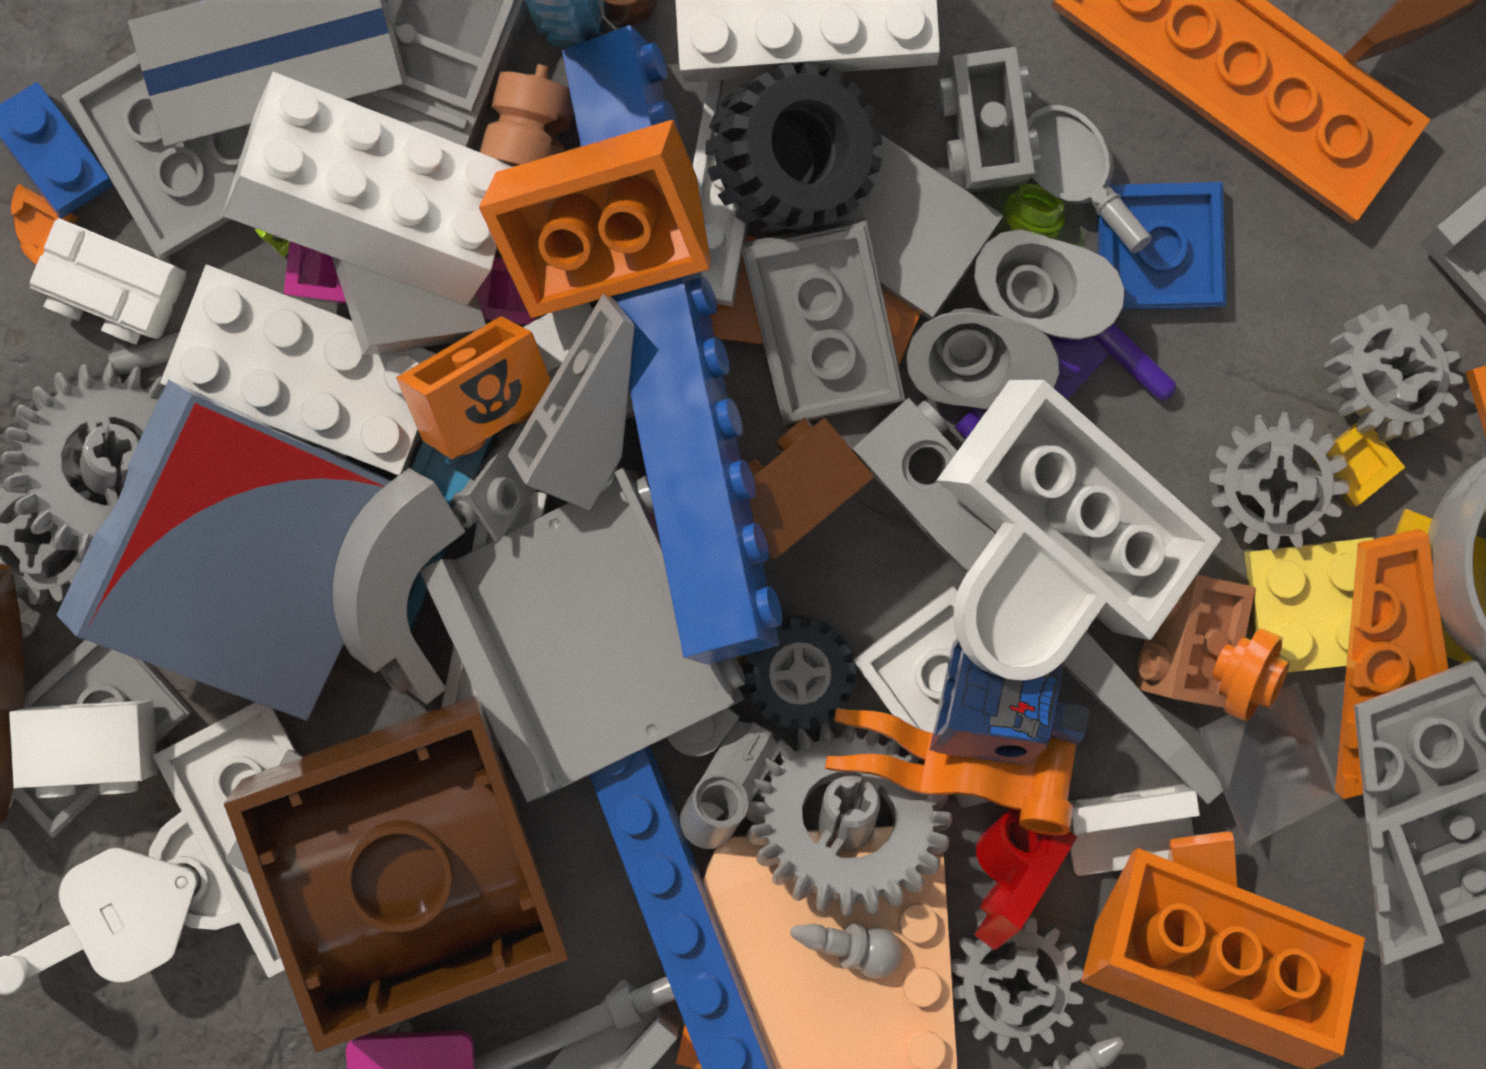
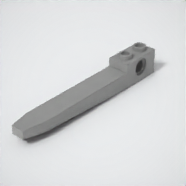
M908 398L854 446L852 451L871 472L877 482L927 537L967 574L997 532L938 481L925 485L918 483L910 475L908 463L911 455L916 450L928 449L936 453L941 460V473L955 456L957 450L942 435L949 429V426L938 412L925 400L916 406ZM1085 631L1071 653L1061 663L1063 668L1181 782L1195 790L1199 799L1207 804L1212 802L1226 789L1224 783L1090 634Z

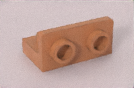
M1196 575L1152 639H1144L1143 648L1139 653L1137 661L1138 673L1135 685L1139 690L1172 699L1225 708L1227 697L1219 694L1221 682L1213 679L1212 673L1223 647L1226 644L1236 647L1240 639L1246 637L1256 587Z

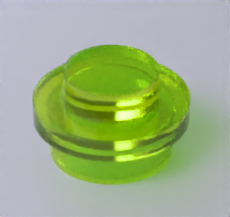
M1039 184L1022 185L1017 190V193L1007 198L1003 207L1004 218L1013 231L1024 230L1048 238H1054L1060 234L1065 223L1063 200L1055 197Z

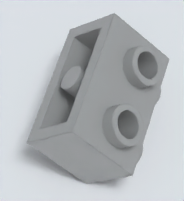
M1016 47L953 56L946 71L947 78L938 79L943 117L953 115L956 140L947 141L948 162L952 179L962 177L963 188L969 193L1026 185L1035 173L1034 167L1041 164V153L1036 129H1028L1025 105L1031 104V82L1027 67H1019Z

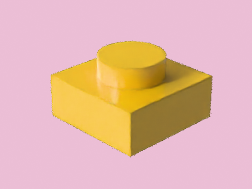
M1358 422L1335 439L1331 450L1327 452L1329 457L1345 455L1347 467L1333 475L1334 477L1349 481V493L1340 495L1350 507L1359 506L1405 468L1388 445L1380 441L1375 429L1363 434L1357 431ZM1313 457L1311 460H1312V461L1316 464V466L1320 469L1318 463L1316 462V460H1315L1314 457Z

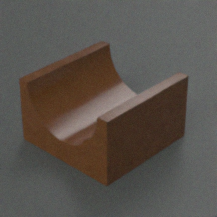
M477 695L242 778L224 802L225 810L316 1053L569 960L565 927L557 903H554L536 862L499 756L491 724Z

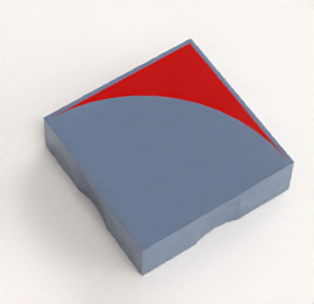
M168 379L129 461L128 472L120 497L111 514L96 531L59 608L57 616L76 637L307 721L344 644L337 626L333 605V578L340 548L349 528L363 507L393 479L316 444L296 440L266 426L246 413Z

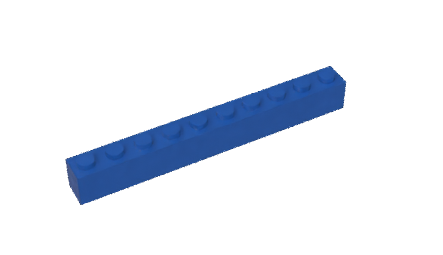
M631 25L562 50L581 147L669 120H674L680 133L674 109L669 101L664 98L661 81L667 79V67L662 52L656 43H648ZM701 272L611 296L634 323L629 389L683 658L708 665L779 646L776 626L782 624V610L776 592L771 586L768 587L762 562L768 561L769 549L765 534L758 523H754L749 499L755 497V483L748 464L741 460L736 437L742 435V421L736 404L731 398L727 397L723 375L729 374L730 367L725 347L722 341L714 335L710 315L716 313L717 304L711 284L706 277H702Z

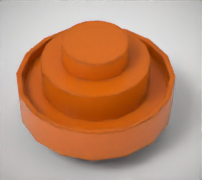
M1260 628L1251 640L1242 637L1236 647L1230 644H1226L1223 647L1216 661L1212 678L1221 682L1219 694L1227 697L1224 708L1225 713L1248 722L1259 705L1268 709L1273 706L1284 684L1290 665L1289 662L1279 658L1283 645L1282 636Z

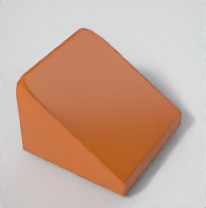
M1232 832L1172 838L1170 840L1168 860L1237 887L1235 842Z

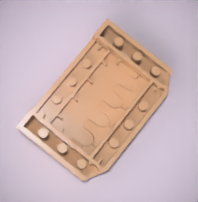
M893 825L875 826L871 839L863 847L855 850H841L838 856L842 858L863 857L878 851L890 839ZM837 828L835 838L833 839L831 844L828 845L829 848H831L834 841L836 840L839 828ZM807 830L811 840L817 844L822 836L820 830ZM732 835L724 845L714 849L715 851L702 880L776 1069H957L943 853L932 854L940 861L937 873L932 875L920 873L924 879L922 891L911 892L900 886L903 892L901 905L893 906L881 896L879 897L877 913L870 914L865 910L861 901H855L851 915L845 916L842 914L837 900H832L825 911H819L816 909V894L810 893L803 900L796 901L792 898L796 885L794 881L780 886L775 885L772 882V877L778 865L762 866L756 861L758 852L763 847H766V845L752 844L748 840L747 835ZM818 924L824 926L825 929L830 927L845 931L851 924L861 925L865 930L872 927H882L893 932L899 939L903 952L902 960L897 970L891 975L879 979L870 978L862 974L857 968L847 969L842 967L839 962V956L823 953L821 949L819 951L808 949L792 938L790 930L796 925Z

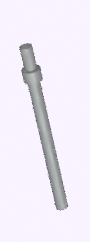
M667 976L635 990L628 985L605 996L606 1002L474 1057L475 1069H513L612 1026L622 1030L641 1022L644 1019L643 1013L676 1000Z

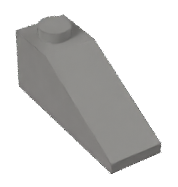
M602 294L508 454L509 459L527 486L587 510L591 509L600 492L606 490L611 485L615 477L614 472L617 471V464L622 458L634 336V323L614 298Z

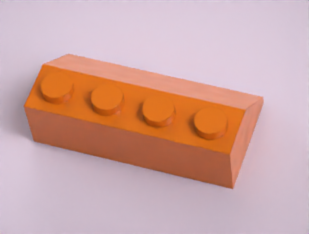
M1136 848L1131 853L1095 923L1081 982L1297 1067L1313 1069L1344 1056L1365 937Z

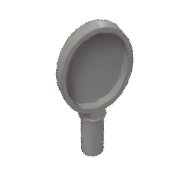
M1048 105L1035 111L1027 120L1028 129H1036L1040 144L1041 164L1034 167L1035 173L1032 176L1043 189L1062 201L1073 204L1091 202L1096 209V214L1103 217L1132 254L1144 249L1150 243L1152 237L1123 203L1121 195L1116 194L1109 186L1114 171L1113 156L1106 138L1099 128L1085 115L1070 107Z

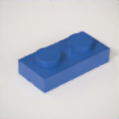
M35 82L0 104V141L58 218H64L113 187L110 177L38 82Z

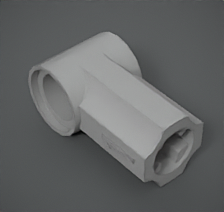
M737 720L725 737L680 814V828L685 838L693 845L703 849H715L722 846L729 840L746 816L749 802H752L758 791V787L754 785L753 779L764 780L769 771V768L764 763V758L775 761L780 752L778 743L770 731L755 722L744 723ZM701 803H712L720 807L726 816V820L717 821L705 814Z

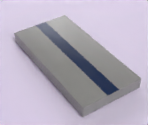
M203 0L127 21L164 146L175 145L251 125L254 113L272 72L344 100L408 84L385 0Z

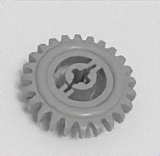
M109 362L105 367L102 381L95 382L88 366L83 364L79 369L78 386L73 387L66 380L65 376L58 372L54 377L55 397L49 395L40 386H36L33 389L32 398L39 412L33 411L24 405L17 407L16 418L26 430L14 427L6 429V441L20 451L4 452L1 456V463L4 467L20 473L7 477L4 487L9 492L26 493L23 498L16 502L14 510L20 515L38 513L31 527L32 533L41 534L52 528L56 530L53 541L54 549L60 550L71 540L77 542L78 558H84L96 531L111 514L118 501L115 484L118 494H121L124 487L129 461L139 442L137 436L129 429L142 436L164 388V385L160 384L162 377L157 378L150 387L144 390L140 388L141 370L138 366L133 368L124 383H120L117 379L114 364ZM85 428L88 436L84 442L80 458V476L84 484L93 492L106 496L108 505H101L84 499L71 488L62 471V454L66 444L80 430ZM103 440L105 450L110 452L113 460H122L118 478L115 466L111 467L108 458H100Z
M829 722L820 725L818 742H814L810 738L806 729L799 728L796 734L797 752L785 741L779 740L777 743L780 752L777 760L780 765L769 758H764V763L769 768V771L764 779L765 781L753 779L754 785L758 787L754 799L758 802H749L746 813L748 820L758 824L751 826L748 830V840L752 844L766 845V847L759 850L757 863L762 866L778 865V868L774 871L772 882L780 886L794 881L796 885L792 898L796 901L803 900L810 893L816 894V909L819 911H825L832 900H837L840 910L845 916L851 915L855 901H861L865 910L870 914L877 913L879 897L881 896L893 906L901 905L903 892L900 886L911 892L922 891L924 879L920 873L927 875L937 873L940 861L932 854H941L949 847L950 840L948 836L939 832L945 831L951 826L953 816L950 812L937 811L946 804L949 795L919 794L872 774L839 772L825 769L827 756L882 754L890 755L913 764H920L921 759L911 753L904 757L898 755L901 746L892 739L885 746L880 745L879 733L871 730L867 732L863 739L857 738L855 727L845 725L842 737L836 738ZM832 782L827 787L823 797L819 816V830L822 836L816 844L811 840L803 824L802 809L806 799L819 786ZM879 794L883 796L893 817V831L890 839L878 851L866 856L854 858L839 857L838 855L841 850L858 849L871 839L880 809ZM862 795L859 810L855 809L850 815L844 816L839 827L838 836L831 848H829L828 845L835 838L840 814L844 815L850 808L854 809Z

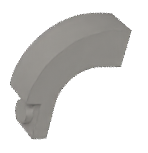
M408 468L371 498L349 528L335 565L333 605L339 632L350 654L374 673L379 670L384 679L399 695L408 690L425 704H428L445 691L446 687L411 634L407 620L408 596L411 586L422 567L439 551L465 533V530L435 482Z

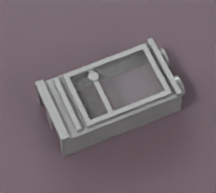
M388 0L386 5L408 84L351 98L349 101L474 150L493 103L499 73L506 70L529 11L525 1Z

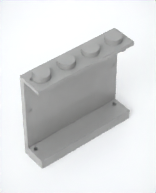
M621 468L615 471L617 479L612 481L606 490L600 492L590 510L568 503L504 535L499 542L492 541L456 560L440 559L420 570L527 803L555 792L744 700L738 687L745 684V677L736 657L708 665L683 658L647 476L639 479L636 471Z

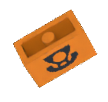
M502 316L396 377L422 441L452 460L457 456L477 451L485 444L487 438L510 424H517L528 420L551 383L533 333Z

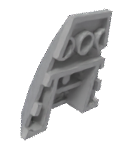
M1475 660L1468 661L1354 705L1380 959L1384 965L1444 943L1438 927L1486 909V674Z

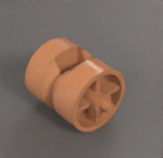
M538 64L535 75L500 72L492 107L500 114L499 121L487 125L480 153L510 165L518 166L564 152L565 147L556 137L557 133L568 130L572 123L574 109L570 89L547 79L550 68L545 65Z

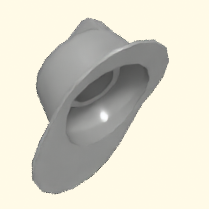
M1014 230L1000 233L988 241L976 259L975 282L980 297L995 316L1014 318L1032 324L1044 334L1074 340L1097 336L1114 324L1123 308L1124 287L1118 271L1104 257L1086 248L1051 239L1038 233Z
M974 308L955 309L948 314H942L926 322L912 337L906 355L908 374L916 388L933 401L950 405L989 409L1009 380H1045L1054 388L1059 376L1058 354L1049 337L1032 324L1014 318L993 316L986 311Z

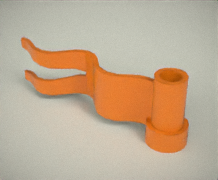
M836 709L835 722L880 733L894 740L909 753L924 760L925 763L924 765L913 764L890 755L856 754L827 756L825 769L839 772L872 774L919 794H962L976 796L1004 807L1021 810L1019 825L1027 830L1046 835H1065L1070 832L1073 805L1068 802L1076 752L1075 744L1050 737L1047 747L1031 764L1027 765L962 757L929 750L933 733L918 729L899 717L875 711Z

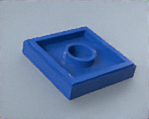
M1223 182L1109 185L1116 194L1121 195L1123 203L1152 237L1150 243L1144 249L1132 254L1103 217L1096 214L1097 254L1104 257L1119 273L1124 287L1123 308L1121 311L1225 307Z

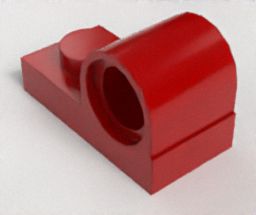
M1012 808L992 824L979 837L976 844V857L981 868L997 883L980 906V909L987 916L976 931L975 936L994 951L1022 929L1078 838L1071 831L1065 835H1046L1027 830L1019 825L1021 810ZM1010 838L1017 842L1021 850L1015 847Z

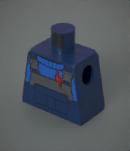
M956 638L952 644L929 750L942 754L1027 765L1031 764L1047 747L1050 737L1078 745L1086 732L1090 712L1088 708L1058 699L1063 675V666L1061 664L1048 674L1035 679H1007L990 674L976 666L964 653Z

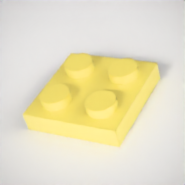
M1373 537L1306 544L1299 548L1288 546L1280 547L1276 550L1263 549L1244 552L1248 586L1256 587L1251 607L1254 635L1262 628L1283 637L1279 658L1290 663L1288 673L1347 665L1357 546L1360 542L1373 540Z

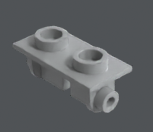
M528 420L500 431L497 436V443L480 465L481 473L473 475L463 490L455 493L450 501L452 511L462 527L469 528L473 523L484 524L495 542H499L536 490L524 483L508 457Z

